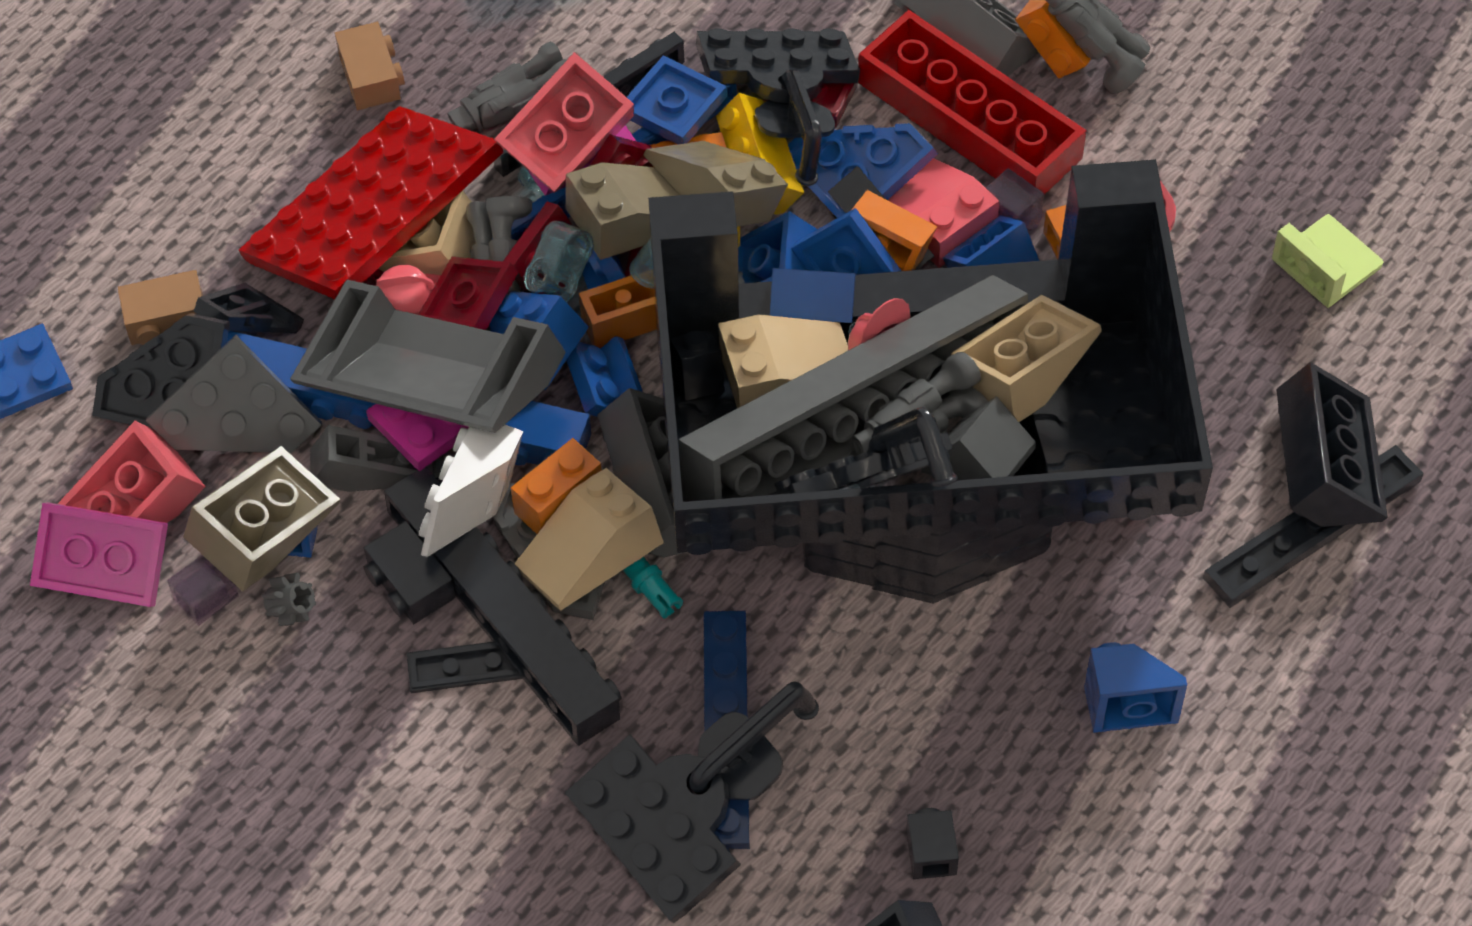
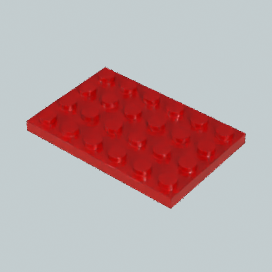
M398 106L385 116V119L373 130L363 135L358 143L344 156L336 159L332 166L316 181L308 184L296 199L280 209L277 216L261 230L256 231L250 237V240L238 251L244 260L254 266L336 299L346 280L363 283L500 157L504 151L493 138Z

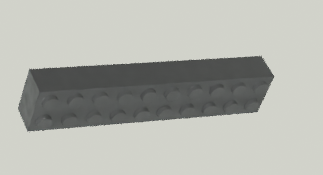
M992 275L678 439L683 502L766 496L777 491L774 483L787 479L789 476L812 468L818 469L828 465V463L851 455L853 457L857 456L852 437L864 430V423L869 419L871 420L881 406H884L891 400H895L902 390H905L917 380L925 379L929 382L933 379L953 351L1028 304V293ZM949 392L941 395V399L946 397Z

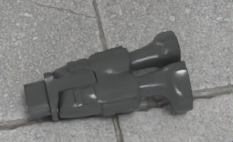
M1045 0L1049 4L1048 11L1052 15H1056V20L1074 38L1077 46L1090 59L1104 57L1110 67L1103 76V85L1107 91L1112 94H1118L1135 82L1145 67L1142 59L1149 54L1151 49L1148 41L1142 35L1131 33L1123 28V23L1119 16L1099 0Z
M551 41L545 43L539 48L538 53L521 66L520 63L515 64L514 62L501 72L495 74L491 80L489 79L477 85L475 90L460 100V107L447 113L450 122L464 129L476 130L477 133L483 132L482 127L489 129L513 119L567 60L562 58L556 44ZM541 75L540 77H538V78L535 79L534 81L531 80L532 78Z
M500 196L486 198V202H470L466 206L467 220L472 225L476 243L472 245L470 250L471 258L503 261L517 243V240L511 239L513 222L528 216L532 212V200L519 196ZM516 280L513 281L506 296L511 291L520 292V286Z
M957 352L946 359L939 373L929 382L925 379H919L905 390H902L895 400H891L884 406H881L871 420L869 419L864 423V430L852 437L856 454L859 455L867 452L875 427L914 409L926 408L936 419L939 431L943 434L947 432L949 419L955 417L963 419L988 401L984 395L973 388L974 385L981 381V373L975 361L968 354ZM949 392L946 397L941 399V395Z

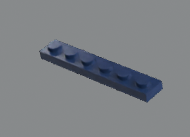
M704 611L705 732L725 714L738 712L748 717L746 611ZM730 800L726 817L714 832L728 849H750L749 800Z

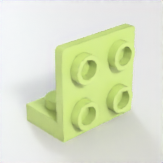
M1330 214L1325 215L1303 232H1299L1290 223L1285 225L1277 233L1272 254L1274 262L1327 308L1331 307L1380 270L1384 262L1383 259Z

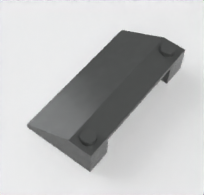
M346 280L290 380L294 384L496 433L548 387L566 352L548 324L513 317L505 333L500 334L395 310L380 287Z

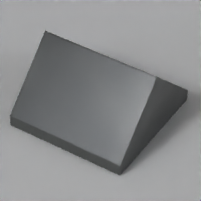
M997 396L958 421L948 433L953 449L948 451L953 473L958 476L957 480L1014 476L1035 450V440ZM930 466L921 469L922 473L932 475Z

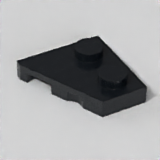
M247 283L198 297L194 312L198 315L229 321V331L296 334L301 329L304 318Z

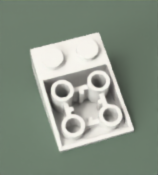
M504 425L496 433L469 427V429L462 427L453 448V451L457 453L454 457L449 455L446 457L439 479L443 481L440 486L432 485L426 499L425 508L431 510V512L426 513L419 530V536L425 538L421 552L422 556H430L497 514L510 486L523 431L508 425Z

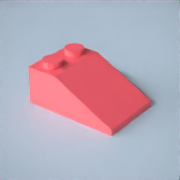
M574 52L494 140L555 193L566 183L567 173L584 167L597 155L609 134L616 136L634 116V103Z
M935 158L888 199V201L937 226L928 249L935 256L931 261L938 268L945 264L943 257L995 220L999 214V200L978 180Z
M134 421L58 504L168 523L178 517L206 486L181 455L154 429Z

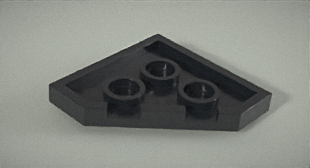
M194 313L182 317L173 326L152 338L129 354L120 363L98 376L92 416L129 425L137 421L152 428L146 422L147 417L227 343L230 322Z

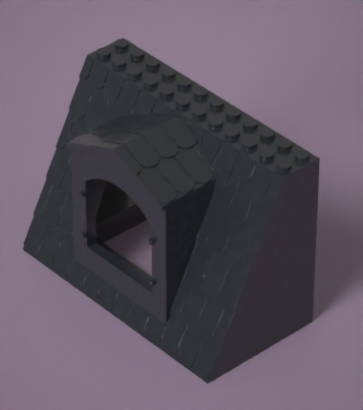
M1156 159L1072 166L1059 258L1057 260L856 275L852 323L838 322L842 327L847 345L850 332L855 326L858 317L864 313L873 314L886 301L893 298L903 299L909 305L911 318L992 275L1028 293V303L1043 295L1101 325V333L1049 401L1019 422L1035 440V450L1014 476L957 480L950 485L938 487L932 486L931 483L683 502L678 439L736 410L737 406L724 365L725 392L685 401L673 380L670 338L683 336L691 331L710 330L720 347L718 323L754 315L770 316L772 281L743 284L738 282V233L733 191L648 198L656 327L677 553L688 552L692 555H703L711 550L733 549L743 552L760 546L776 545L781 548H791L802 543L804 567L808 568L811 572L872 586V590L934 604L988 581L989 576L1044 554L1051 545L1052 528L1064 522L1085 521L1086 523L1097 524L1114 518L1128 517L1131 520H1143L1152 515L1172 514L1177 517H1185L1195 512H1202L1213 466Z

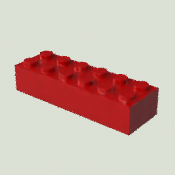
M910 10L906 11L859 53L858 66L860 68L858 83L1033 205L1071 170L1072 166L1077 165L1083 159L1086 129Z

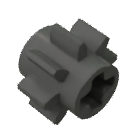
M299 573L270 578L269 581L272 587L262 594L264 607L267 611L266 616L279 617V626L294 625L295 622L308 621L307 612L316 605L314 591L311 588L312 584L300 582Z

